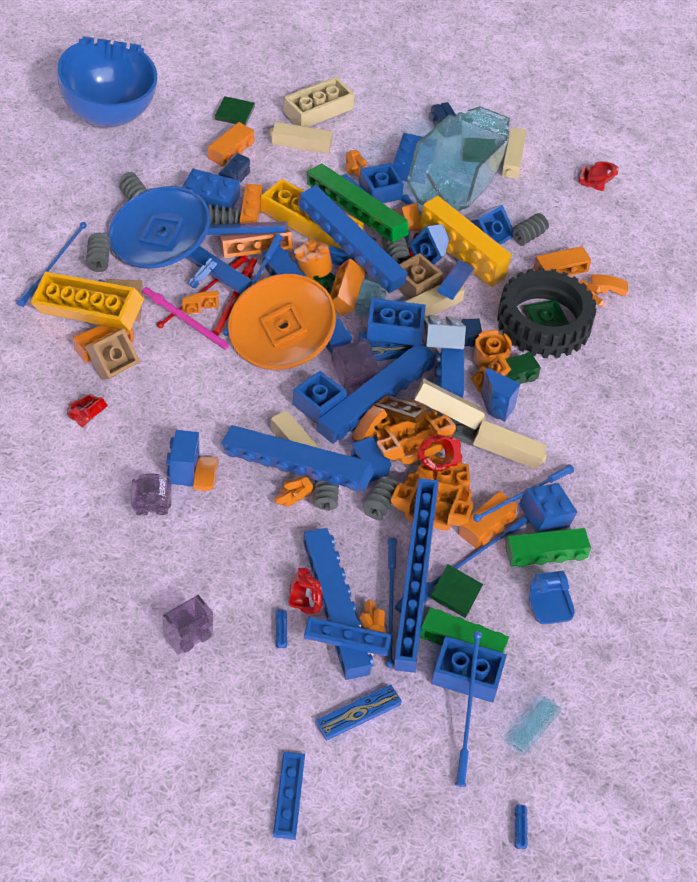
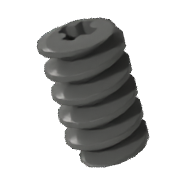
M134 172L124 174L119 180V188L128 200L148 190Z
M209 204L210 224H214V222L215 224L240 222L238 208H236L235 212H232V207H229L228 211H226L225 206L219 210L218 205L212 209V205Z
M536 213L513 227L512 234L514 240L520 246H524L545 233V230L549 228L548 220L543 214Z
M99 232L92 234L88 238L86 265L92 271L103 272L108 268L110 238L108 235Z
M382 236L387 253L398 264L410 259L409 249L404 237L392 243Z
M388 477L380 478L363 503L362 508L365 514L375 520H382L391 507V498L399 483Z
M315 480L314 505L322 510L330 511L338 507L339 485L335 486L330 482Z

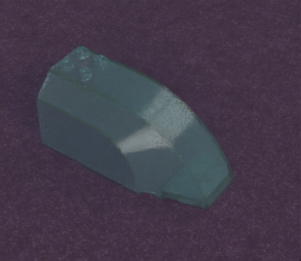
M479 106L467 110V113L459 112L455 117L453 115L447 116L416 144L407 179V184L418 204L423 205L434 197L439 196L457 211L469 207L487 189L500 166L509 138L510 118Z

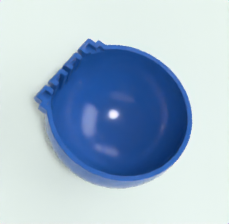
M83 36L82 39H79L78 43L70 46L63 52L58 62V86L65 103L78 117L97 126L115 127L127 124L138 118L150 105L155 94L157 70L153 61L144 53V48H141L139 44L130 43V48L128 49L126 48V42L114 41L113 44H110L111 40L97 38V44H94V38Z

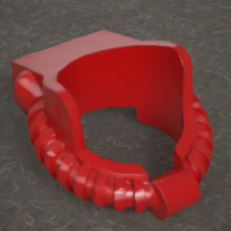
M606 161L596 162L595 166H590V169H587V166H583L582 170H580L579 182L583 186L604 191L605 184L611 181L615 175H618L619 167Z
M89 394L69 404L67 416L83 428L94 417L104 411L108 405L103 397Z
M431 435L422 441L419 447L420 450L417 451V459H420L423 466L431 471H445L450 466H457L458 463L462 462L461 443L459 439H455L453 436ZM433 442L440 443L445 451L443 463L439 465L434 464L429 458H425L424 450H428Z
M298 568L290 584L288 604L292 608L300 609L301 612L307 615L319 613L323 606L321 603V583L312 575H308L310 574L308 568ZM307 588L311 589L312 601L315 602L313 607L310 606L309 597H305Z

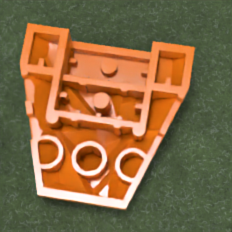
M411 398L406 400L421 406H425L424 404H421ZM434 409L431 412L429 411V414L417 424L387 414L382 419V422L377 425V445L384 457L392 460L397 459L403 464L408 465L420 460L417 459V451L420 450L419 447L425 438L436 434L450 437L454 433L456 426L447 415L444 414L441 417ZM431 443L428 450H424L425 457L433 456L444 449L440 443Z
M435 455L428 457L437 465L443 463L444 460L443 457ZM460 462L457 466H450L445 471L436 472L427 469L422 463L418 466L416 473H410L407 476L406 482H400L396 486L392 495V504L398 510L404 511L405 518L413 522L419 478L439 480L434 528L448 531L452 525L461 526L466 524L473 510L469 464Z

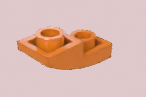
M592 274L591 284L599 286L604 294L609 290L622 296L628 293V281L603 274Z
M218 291L201 292L183 298V312L194 314L201 313V308H219Z
M498 355L488 367L482 366L472 376L471 380L478 392L482 391L487 368L503 376L511 370L503 356Z
M376 406L371 407L358 423L352 435V440L358 442L374 436L377 433L374 427L380 424L382 419L387 416L385 410Z
M199 457L194 476V490L209 491L214 489L216 471L219 465L218 457Z

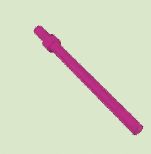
M148 287L143 289L142 292L150 297L152 302L163 306L224 350L229 347L226 341L165 300L163 295L155 293Z

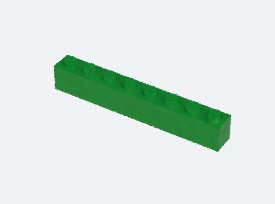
M321 163L306 171L307 184L310 187L318 186L336 205L392 243L409 235V223L406 218Z

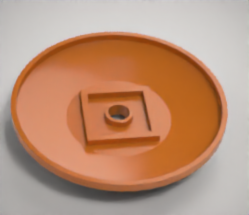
M297 274L271 276L249 287L234 304L228 322L230 340L236 352L251 365L267 370L291 369L310 361L325 348L335 329L336 310L327 290L315 280ZM283 323L288 324L284 329L279 328Z

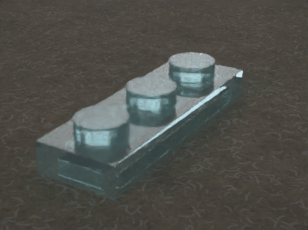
M544 696L507 740V745L525 757L559 716L562 708Z

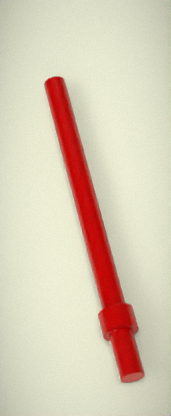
M251 258L248 265L242 271V274L248 278H251L254 273V267L257 263L255 258ZM236 291L233 292L213 330V333L219 336L234 304L240 296Z

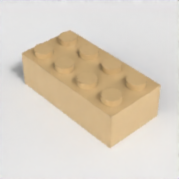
M336 76L285 96L283 112L295 125L310 127L354 109L355 94Z

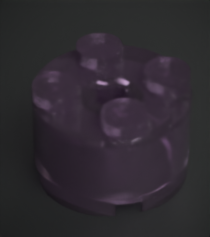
M153 473L142 474L136 481L134 478L131 486V506L136 510V514L139 516H145L148 512H156L158 515L168 514V510L172 505L171 480L169 478L167 480L162 479V475Z

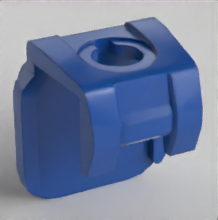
M564 570L535 574L529 585V602L536 621L540 624H554L572 620L575 609L568 591L569 583Z

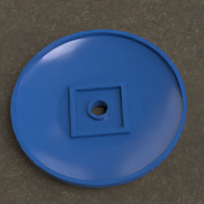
M164 186L147 190L127 201L113 217L108 233L110 246L121 261L133 267L152 269L172 265L189 256L204 241L210 228V212L203 198L187 188Z

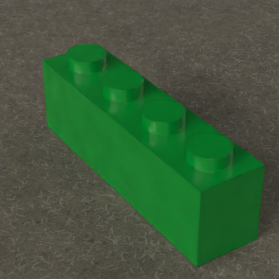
M579 528L508 536L505 548L511 567H525L532 564L544 565L550 562L563 563L568 560L582 561L588 558L591 545L586 529Z
M431 607L422 625L420 638L442 646L445 636L474 644L475 638L473 634L475 631H479L482 637L479 639L478 646L500 653L505 652L509 636L501 632L492 631L480 624L468 622L461 617H455Z

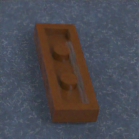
M386 395L374 404L376 407L384 409L388 415L416 424L429 414L428 407L390 395Z

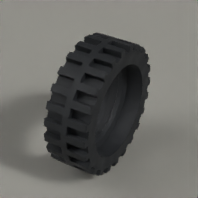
M539 268L538 271L528 269L527 273L520 272L516 278H510L509 283L505 284L497 315V321H499L498 328L503 330V336L506 334L510 338L512 346L518 345L519 350L523 353L527 350L533 356L542 354L543 358H548L549 355L560 358L563 353L568 356L572 354L573 349L577 352L581 349L582 344L585 345L587 343L597 308H595L596 300L592 299V291L586 290L587 285L585 283L580 284L577 277L571 278L567 272L558 273L556 269L546 271L544 268ZM531 299L557 300L558 303L572 312L576 320L563 326H544L526 318L517 306Z

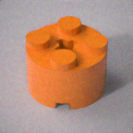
M309 239L306 241V244L294 250L298 269L304 272L306 277L313 279V276L318 275L321 278L331 272L332 260L328 244L316 242L315 239Z
M486 330L479 334L473 351V361L479 369L482 366L488 367L498 355L503 356L505 359L510 357L512 342L506 334L503 336L497 330Z

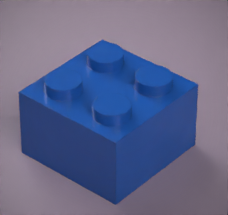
M392 163L360 169L359 186L381 203L402 199L404 184Z
M318 371L293 389V405L317 423L319 418L346 398L347 391L322 371Z
M176 430L175 436L170 439L171 453H167L166 464H170L167 468V476H170V484L193 486L195 470L200 457L199 432Z
M559 483L527 488L519 502L521 509L536 533L570 527L578 513Z

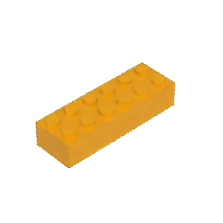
M281 178L261 195V212L279 222H288V227L309 239H315L316 242H322L329 246L343 249L298 206L300 193L304 192V190ZM348 215L363 230L364 223Z
M439 196L423 204L419 225L421 231L427 226L443 224L449 237L447 253L451 254L458 261L461 260L474 267L472 273L490 287L495 286L506 278L512 256L511 253Z
M45 271L30 303L42 314L118 329L124 328L130 331L144 298L133 287Z

